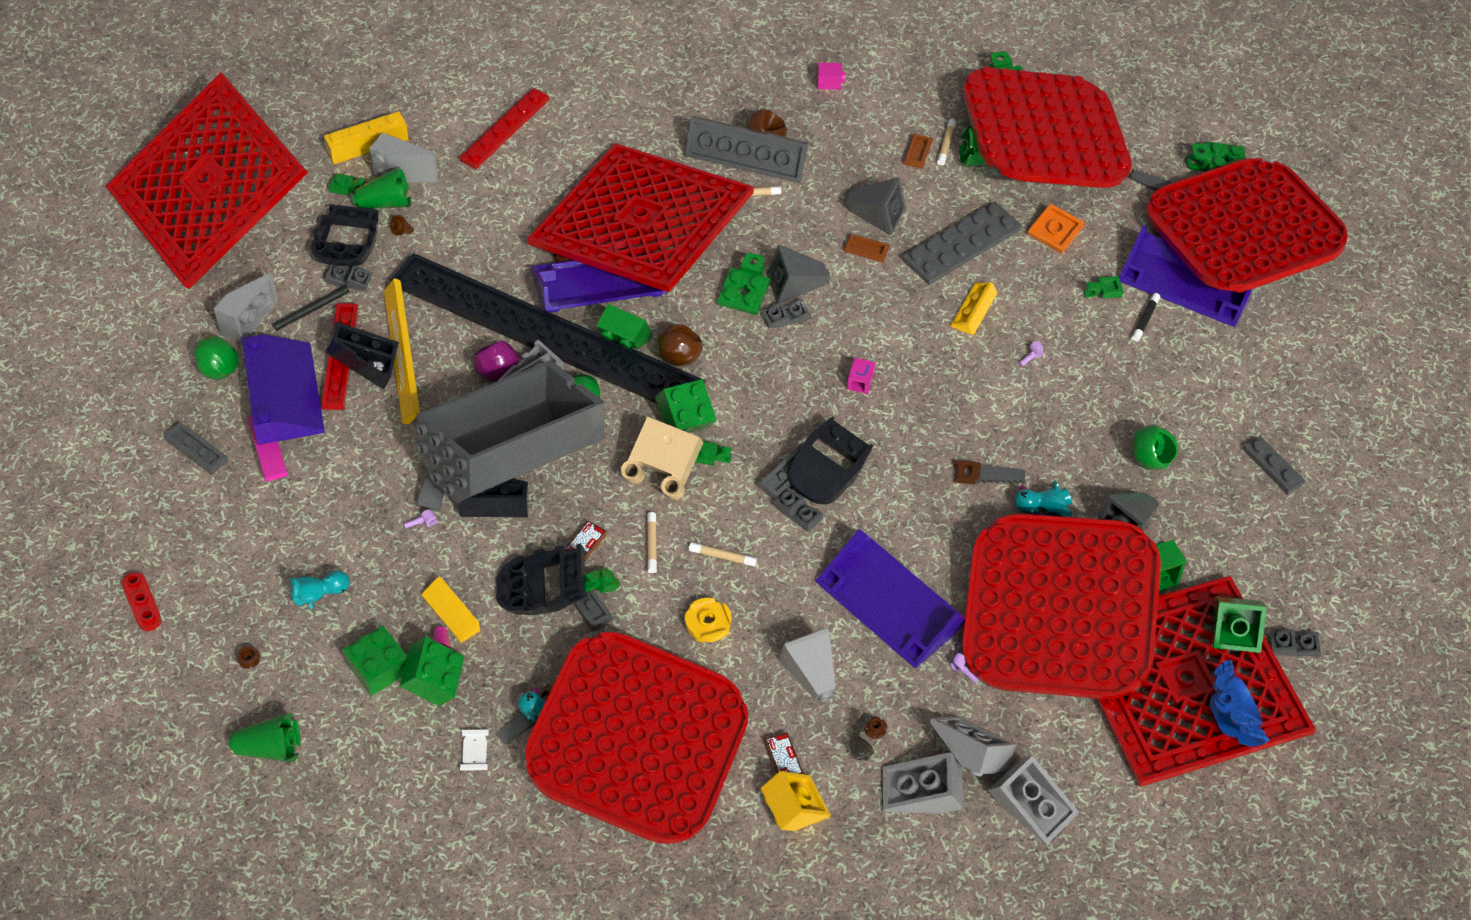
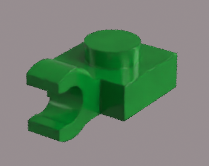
M335 173L328 186L329 192L349 196L350 192L355 193V189L364 185L365 179H355L354 176Z
M1119 276L1099 277L1097 282L1086 283L1087 290L1083 291L1085 298L1096 297L1098 294H1101L1102 299L1122 297L1124 293Z
M703 441L704 443L695 461L696 463L714 466L715 461L730 463L732 448L723 446L718 449V443Z
M608 568L594 570L585 575L588 579L585 582L586 592L593 589H598L600 593L617 590L621 584Z

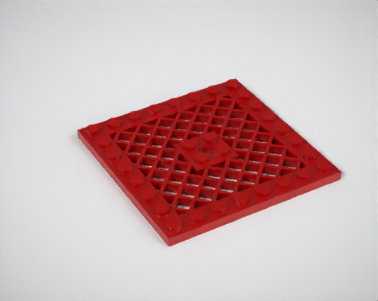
M220 72L106 187L181 283L190 289L308 171L230 80ZM215 110H219L218 116H214ZM225 122H229V128H224ZM213 123H217L216 129H212ZM200 124H205L204 130L199 131ZM235 134H240L239 140H234ZM227 135L226 141L222 142V136ZM210 136H215L214 142L209 143ZM198 137H202L201 144H197ZM187 138H190L189 145H185ZM245 146H250L249 152L244 153ZM233 147H237L236 154H232ZM220 148H225L224 155H219ZM197 150H200L199 157H195ZM188 151L187 158H183V152ZM176 152L175 159H170L171 153ZM256 158H260L259 165H255ZM243 159H248L247 166H242ZM231 160H235L234 167H230ZM181 165H186L185 171L180 172ZM169 166H173V171L168 173ZM157 167H161L159 174H156ZM267 170H271L270 177H265ZM258 171L257 178L252 179L253 172ZM246 172L245 179L240 180L241 173ZM208 176L207 181L203 183L204 177ZM167 179H171L170 186H166ZM155 180H159L158 187H154ZM143 181H147L146 188H141ZM251 185H256L255 192H250ZM239 186H243L242 193H238ZM226 187H231L230 194H225ZM177 191H181L180 198H176ZM164 192H169L168 199H163ZM153 193H157L155 200H151ZM241 199L240 206L235 207L236 200ZM229 200L228 207L223 208L224 201ZM216 201L215 208L210 209L211 202ZM191 203L190 210L185 211L186 205ZM179 204L178 211L173 212L174 205ZM200 205L203 209L198 210V206ZM162 206H166L164 213H161ZM222 214H226L225 221H221ZM209 215H214L213 222H208ZM197 216H201L200 223H196ZM184 217H189L188 224H183ZM172 218H176L175 225H171ZM199 229L198 237H193L194 230ZM207 229H211L210 236H206ZM187 230L185 238H181L182 231ZM192 243H197L196 250L191 251Z
M615 143L527 238L528 245L670 292L752 196L754 188L751 185ZM644 253L646 254V255H642V256L635 257V255H640V254H644ZM661 259L664 260V261H660V262H655V263H653V261H657V260H661Z
M1231 576L1159 596L1157 622H1163L1161 626L1156 625L1155 647L1166 651L1167 655L1163 657L1154 653V662L1156 663L1149 675L1156 677L1154 683L1145 680L1141 687L1150 690L1149 695H1143L1135 690L1126 695L1129 697L1127 702L1124 697L1096 699L1139 787L1315 733L1316 728L1264 635L1261 653L1239 651L1241 652L1240 658L1228 654V649L1221 651L1211 647L1213 632L1201 628L1203 622L1212 626V617L1208 616L1207 612L1208 610L1213 611L1215 596L1243 599ZM1184 615L1182 619L1177 618L1178 616ZM1187 616L1199 620L1198 626L1187 622ZM1166 622L1178 626L1177 632L1165 628ZM1182 628L1193 632V638L1180 634ZM1164 635L1173 639L1171 645L1160 641V636ZM1197 635L1210 639L1208 645L1197 641ZM1176 641L1188 645L1187 651L1175 647ZM1192 647L1205 652L1203 657L1198 650L1191 652ZM1171 654L1176 655V657L1169 659ZM1210 654L1220 658L1219 664L1207 660V655ZM1244 655H1246L1248 661L1243 660ZM1224 660H1232V663L1236 665L1234 670L1235 676L1243 680L1248 690L1251 686L1263 691L1261 697L1250 694L1255 704H1258V710L1262 706L1274 711L1272 717L1260 712L1264 724L1259 726L1269 738L1266 744L1253 747L1242 745L1236 737L1224 735L1216 725L1215 718L1213 723L1200 718L1202 712L1213 716L1210 707L1205 705L1207 699L1210 700L1216 692L1213 688L1216 677L1214 675L1212 677L1209 669L1215 671ZM1239 667L1251 671V676L1248 677L1238 673ZM1255 673H1256V675H1257L1259 681L1253 679L1254 676H1255ZM1183 674L1189 675L1192 681L1185 682L1180 676ZM1159 680H1161L1164 687L1158 685ZM1154 692L1165 696V702L1153 699ZM1266 693H1267V695H1268L1270 701L1264 699ZM1204 698L1202 703L1195 701ZM1132 699L1145 703L1143 709L1130 705ZM1169 700H1171L1174 707L1182 704L1181 709L1179 710L1168 705ZM1148 705L1161 710L1159 716L1147 712ZM1185 706L1198 710L1197 716L1184 712ZM1164 712L1177 717L1175 723L1163 719ZM1132 714L1139 717L1137 723ZM1142 719L1155 723L1153 730L1140 725ZM1183 719L1192 723L1191 730L1178 725L1179 720ZM1158 725L1171 730L1169 736L1157 732ZM1196 725L1209 730L1207 737L1194 732ZM1174 732L1186 736V742L1183 743L1173 739ZM1212 732L1218 734V736L1210 738ZM1142 734L1149 737L1147 743ZM1152 739L1165 743L1163 750L1150 745ZM1190 739L1197 741L1195 743L1189 744ZM1169 745L1172 746V747H1174V748H1176V749H1172V750L1167 751V748H1168Z

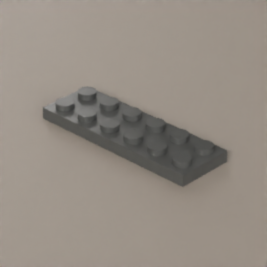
M692 116L685 156L800 183L808 142Z
M994 201L902 256V261L930 285L1022 229V225Z

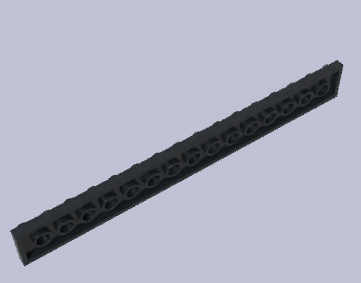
M412 253L390 280V283L393 279L400 280L402 291L528 347L534 348V343L539 340L564 363L657 403L655 396L663 389L702 380V378L633 348L627 349L617 341H609L592 330L415 253Z

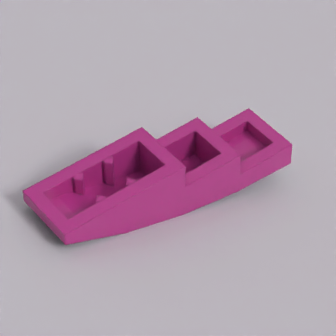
M252 415L247 416L265 481L268 482L288 476L278 441L258 445Z

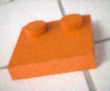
M1050 203L1028 230V235L1062 254L1084 228L1085 222Z

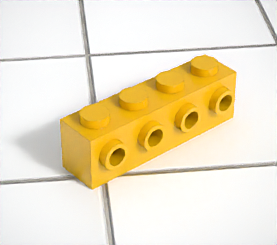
M398 111L324 135L327 153L333 164L370 153V147L382 132L407 141L409 140L407 124Z

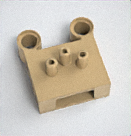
M647 417L628 461L624 462L621 467V474L632 484H638L643 481L645 477L643 466L665 474L669 477L662 481L661 489L663 493L672 500H679L685 493V483L704 442L698 436ZM637 468V474L630 477L628 475L630 469ZM678 484V489L675 492H668L670 485Z

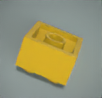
M780 771L760 788L766 804L770 807L775 817V823L781 830L796 831L831 816L810 775Z

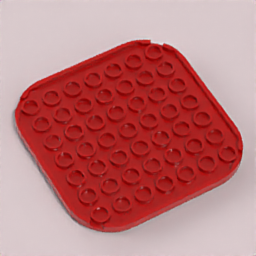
M984 67L973 71L966 78L962 93L979 152L984 161L990 167L994 165L1001 171L1002 175L1020 181L1098 188L1115 187L1120 185L1124 179H1127L1131 171L1132 161L1111 101L1107 97L1106 92L1086 81L1083 77Z
M1263 158L1239 160L1163 186L1152 194L1147 208V217L1150 224L1189 269L1205 285L1226 291L1244 292L1245 290L1254 289L1330 262L1344 251L1348 237L1347 228L1343 221L1291 168L1277 161H1274V163L1263 161Z
M1013 514L995 520V523L984 529L978 536L972 555L963 633V652L971 672L984 684L1005 691L1115 699L1128 695L1138 689L1149 676L1154 661L1161 572L1160 554L1156 544L1141 528L1123 521L1030 514Z
M614 632L599 633L597 636L582 639L569 652L527 741L524 757L526 771L534 786L542 794L556 802L652 842L661 844L683 842L697 835L705 827L713 812L747 728V704L744 703L740 690L723 675L630 636Z

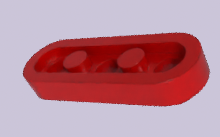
M139 572L127 574L122 580V586L138 626L144 631H153L160 626L162 619L144 575Z

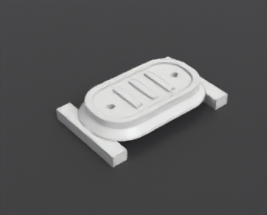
M489 729L462 730V736L466 737L463 741V764H460V771L488 769V765L485 764L487 754V739L485 736L489 735Z

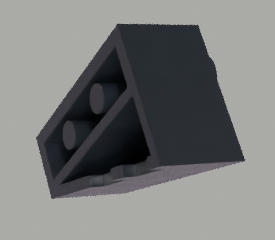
M336 322L329 336L326 353L376 386L384 389L391 378L399 342Z
M511 479L458 503L460 517H528V482Z

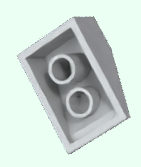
M383 132L370 147L374 176L379 177L394 168L400 167V170L404 172L407 182L438 181L434 152Z
M268 273L226 294L221 301L216 303L214 312L222 336L243 344L242 338L249 337L277 304L278 297L272 274Z
M960 716L931 718V725L960 765L969 769V773L983 776V774L997 775L999 772L1008 771L1016 744Z
M951 752L883 767V810L885 812L942 814L963 809L962 766Z
M1033 755L1020 758L988 789L1002 808L1045 845L1079 813Z

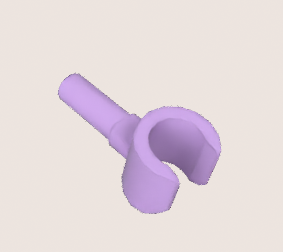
M1039 341L1030 345L1031 353L1019 362L1020 365L1024 366L1034 357L1038 358L1043 355V346Z
M425 510L421 517L405 522L404 526L408 528L425 522L427 527L437 524L438 521L431 510Z
M957 653L951 662L952 669L958 672L961 671L976 683L979 679L964 666L966 664L965 656Z

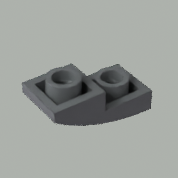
M330 265L324 282L341 287L346 285L348 288L366 290L373 272L358 266H353L352 269L344 266Z
M803 299L784 307L782 303H778L762 310L770 328H780L811 319Z
M428 473L417 506L439 512L445 492L431 481Z
M788 488L773 501V505L780 512L807 532L811 531L823 519L822 512L807 505L803 496Z
M1294 629L1270 631L1274 654L1321 657L1318 632L1294 634Z

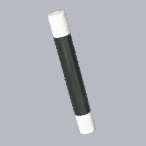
M1158 293L1152 294L1131 337L1132 340L1139 342L1160 299Z

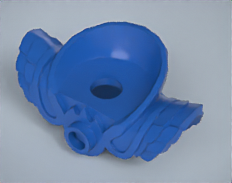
M1232 660L1222 662L1214 671V676L1217 679L1213 684V688L1216 692L1212 695L1209 703L1210 710L1220 731L1224 735L1236 737L1240 744L1249 747L1266 744L1269 738L1259 726L1263 725L1264 722L1247 686L1240 677L1235 676Z

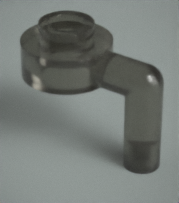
M863 713L849 731V736L852 740L849 745L850 753L859 761L869 760L875 752L874 748L860 736L861 731L871 720V716L867 713Z

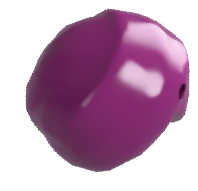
M498 341L492 345L485 346L473 356L475 371L481 377L493 382H497L513 365L519 363L518 353L505 341Z

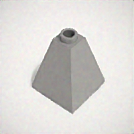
M828 628L785 643L778 658L782 665L815 700L820 699V702H825L833 698L835 680Z

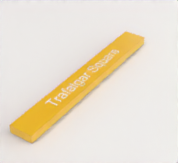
M393 279L384 290L390 339L399 342L394 369L402 423L410 424L417 414L420 413L401 282L400 280Z

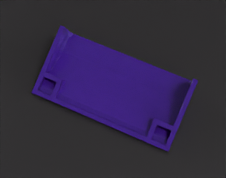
M1144 225L1119 277L1121 283L1151 295L1158 293L1161 299L1232 327H1236L1254 289L1245 290L1244 292L1226 291L1205 285L1164 239L1149 234L1147 227Z
M644 253V254H640V255H635V257L642 256V255H646V254ZM575 260L531 266L540 302L544 310L549 312L645 296L660 297L665 293H669Z
M264 334L242 338L253 426L258 445L325 433L311 344Z
M858 529L815 580L816 583L915 669L951 639L965 623L964 616L861 529Z

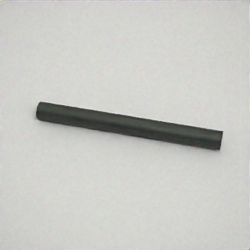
M345 285L273 323L272 326L278 331L348 294L350 291Z

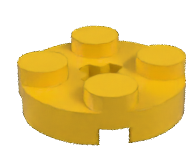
M701 598L694 601L685 614L686 630L697 642H715L728 635L732 622L731 611L726 604L716 602L714 598ZM705 617H709V619H714L712 623L703 622L705 620Z

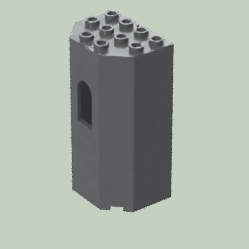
M549 360L418 413L416 425L418 433L417 450L431 481L438 485L447 496H450L455 502L459 503L604 439L605 402L584 385L580 384L577 386L574 382V377L555 362Z

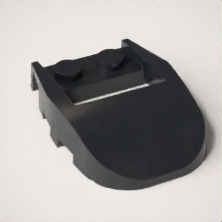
M330 204V213L323 215L320 220V226L315 228L313 233L314 241H312L311 250L314 260L319 263L339 266H358L363 264L368 259L376 243L379 210ZM332 225L366 228L371 231L366 246L346 245L342 242L329 243L326 241Z
M833 416L809 435L798 449L787 471L788 481L794 490L811 502L822 505L834 502L849 486H852L874 446L872 444L868 445L834 421L835 418ZM818 438L854 463L849 471L813 447Z
M581 543L576 544V549L567 550L564 546H557L555 550L544 551L542 548L534 550V555L524 558L520 556L511 560L503 566L497 577V601L499 605L513 614L539 615L557 612L587 597V592L585 591L586 550ZM560 564V596L555 597L554 601L545 604V568Z

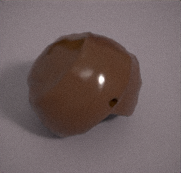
M760 109L752 113L746 122V128L786 137L787 128L785 122L770 110Z
M682 324L673 325L659 335L657 342L658 355L671 365L687 366L699 358L703 350V343L701 338L691 328Z

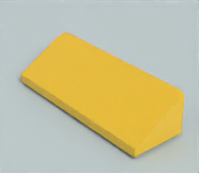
M992 282L974 283L951 323V327L974 335L997 294V290Z
M440 576L421 594L460 643L480 631L478 620Z

